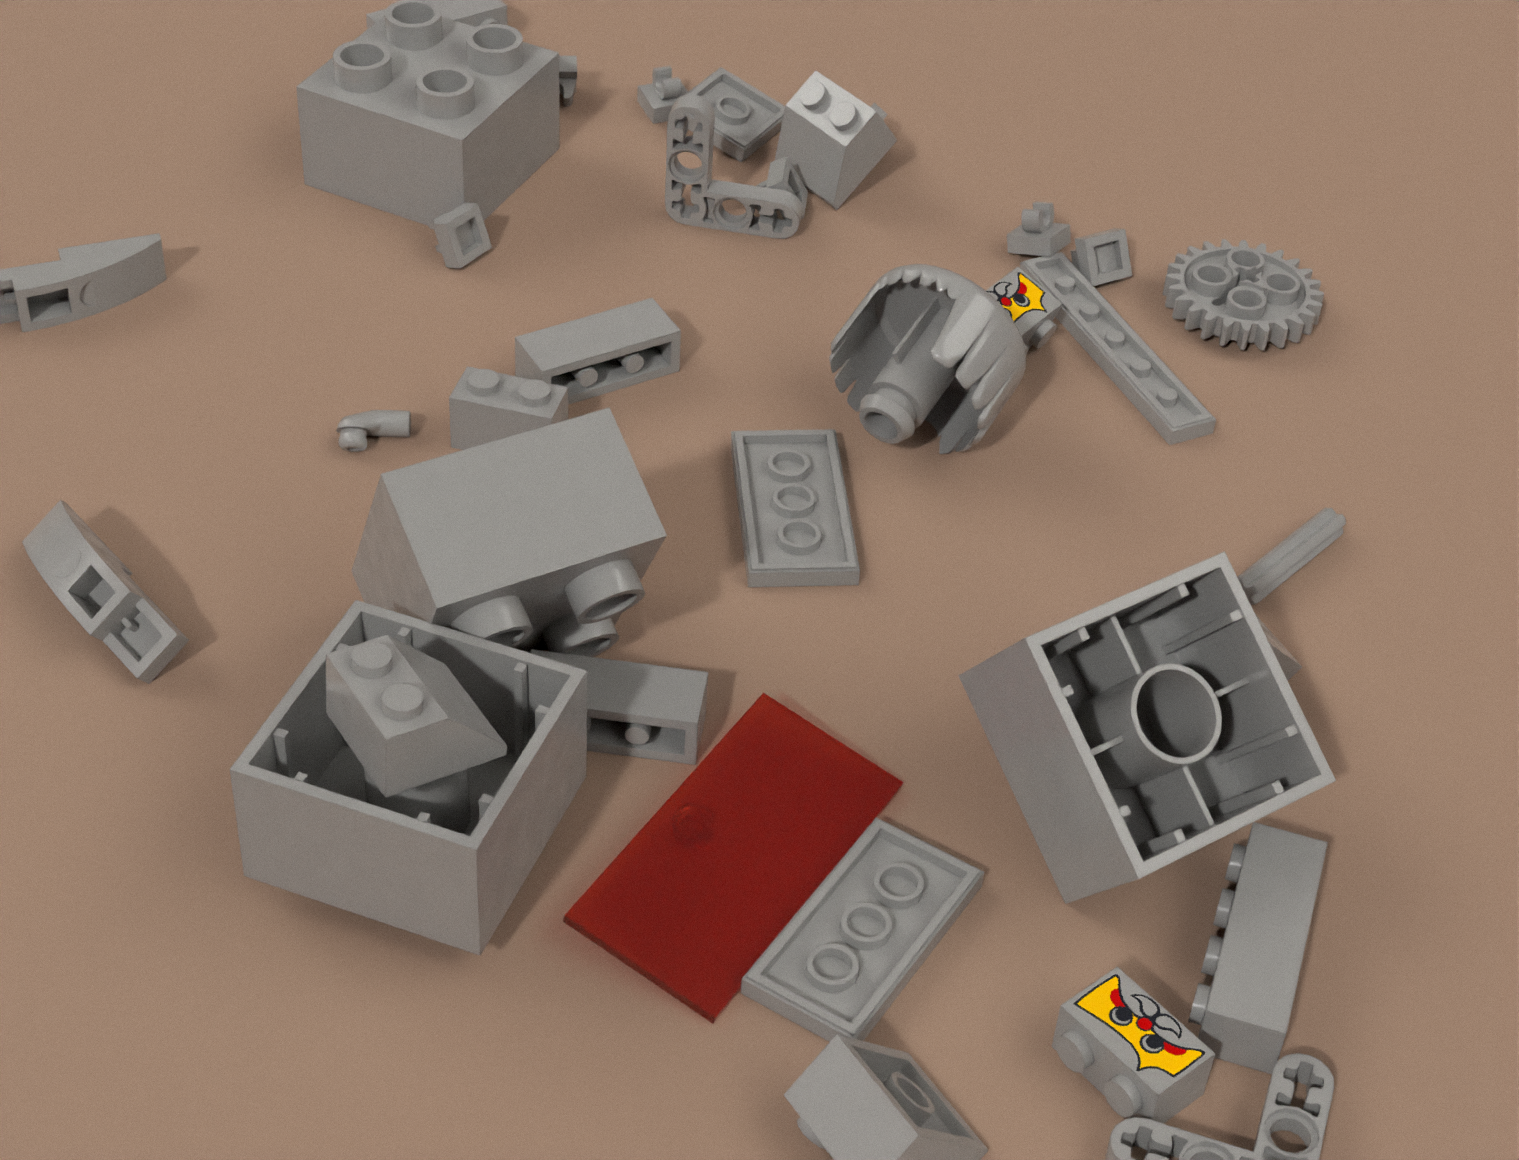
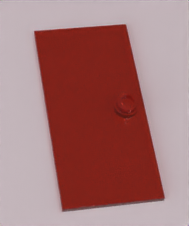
M763 693L564 915L563 922L713 1024L741 990V981L744 975L874 819L879 817L899 792L904 782Z

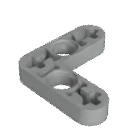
M686 94L679 97L672 107L667 122L665 208L669 216L678 223L776 239H785L792 236L797 231L803 214V206L799 198L785 190L713 180L714 109L710 102L701 96ZM685 113L694 114V121L698 122L693 136H686L689 120ZM682 152L693 153L699 157L702 166L696 169L687 168L679 162L677 155ZM686 185H693L690 200L694 206L686 205L685 198L682 197ZM728 199L737 200L744 205L746 213L742 215L729 214L723 208L722 202ZM757 205L761 206L759 211L760 217L753 216ZM775 209L783 210L786 220L778 219Z
M1290 1054L1278 1060L1266 1091L1253 1151L1150 1119L1135 1117L1125 1119L1115 1126L1110 1135L1105 1160H1135L1130 1157L1133 1146L1147 1150L1144 1160H1169L1170 1156L1176 1157L1178 1160H1319L1334 1090V1077L1321 1060L1307 1054ZM1294 1082L1307 1086V1095L1302 1109L1290 1106L1295 1087ZM1280 1130L1295 1133L1304 1141L1307 1149L1298 1153L1286 1152L1273 1143L1270 1134Z

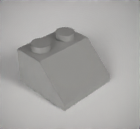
M815 70L785 105L775 160L787 156L805 188L837 210L894 145L897 139L876 110Z
M389 635L326 654V713L385 798L506 755L507 745L446 664Z
M836 1034L784 1094L800 1116L797 1120L799 1129L815 1145L826 1149L833 1160H981L989 1151L910 1054L900 1050Z

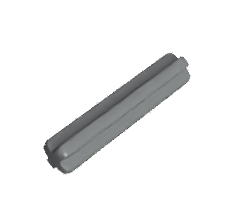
M1332 508L1322 509L1240 574L1237 578L1250 604L1255 605L1339 538L1343 534L1342 526L1346 524L1344 515L1336 514Z

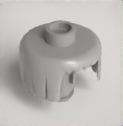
M927 264L904 265L891 269L882 275L831 342L830 350L832 353L829 357L832 374L838 370L834 380L840 393L845 392L856 380L847 396V402L856 412L860 411L859 418L861 424L868 433L882 442L895 444L911 437L914 434L915 428L919 427L925 420L936 429L938 437L941 436L939 454H950L953 451L963 452L980 442L1020 384L1026 367V352L1022 336L1004 307L982 287L966 277L948 269Z

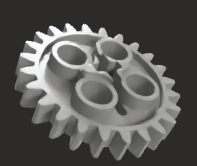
M1222 239L1220 247H1215L1210 242L1204 241L1202 251L1189 246L1186 255L1177 253L1175 262L1168 265L1163 288V295L1166 296L1165 307L1174 308L1173 319H1186L1184 326L1186 330L1201 328L1200 338L1202 339L1209 338L1212 335L1219 336V345L1221 346L1226 345L1229 340L1237 341V345L1241 350L1246 348L1247 342H1254L1261 351L1265 350L1266 343L1269 341L1279 348H1284L1286 339L1298 343L1300 342L1301 334L1310 335L1313 325L1318 324L1324 292L1319 291L1321 281L1311 279L1312 269H1298L1300 259L1284 260L1282 259L1283 250L1275 251L1272 254L1266 252V244L1263 243L1258 245L1256 249L1249 248L1246 240H1241L1237 247L1232 246L1226 239Z

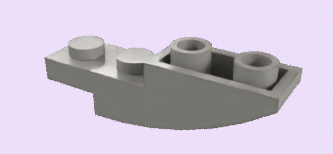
M160 234L58 249L60 258L58 261L0 269V324L20 321L22 333L53 327L104 312L148 292L167 280Z
M60 500L22 541L33 565L62 604L88 634L102 640L137 679L150 684L189 641L130 578L132 572L66 502Z

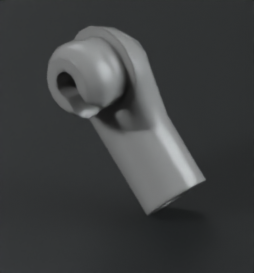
M370 410L345 416L337 426L336 431L340 433L338 444L345 451L360 452L367 447V436L410 437L411 412L404 410Z

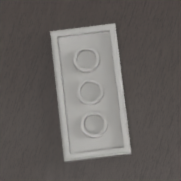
M836 430L731 431L730 447L748 587L859 585L860 568Z
M875 818L744 975L741 981V994L829 1042L836 1034L864 1041L980 890L984 871Z

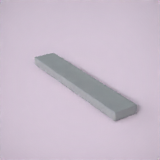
M1062 252L1055 253L1051 257L1042 256L1020 263V269L1063 303L1055 317L1169 445L1213 434L1216 419Z

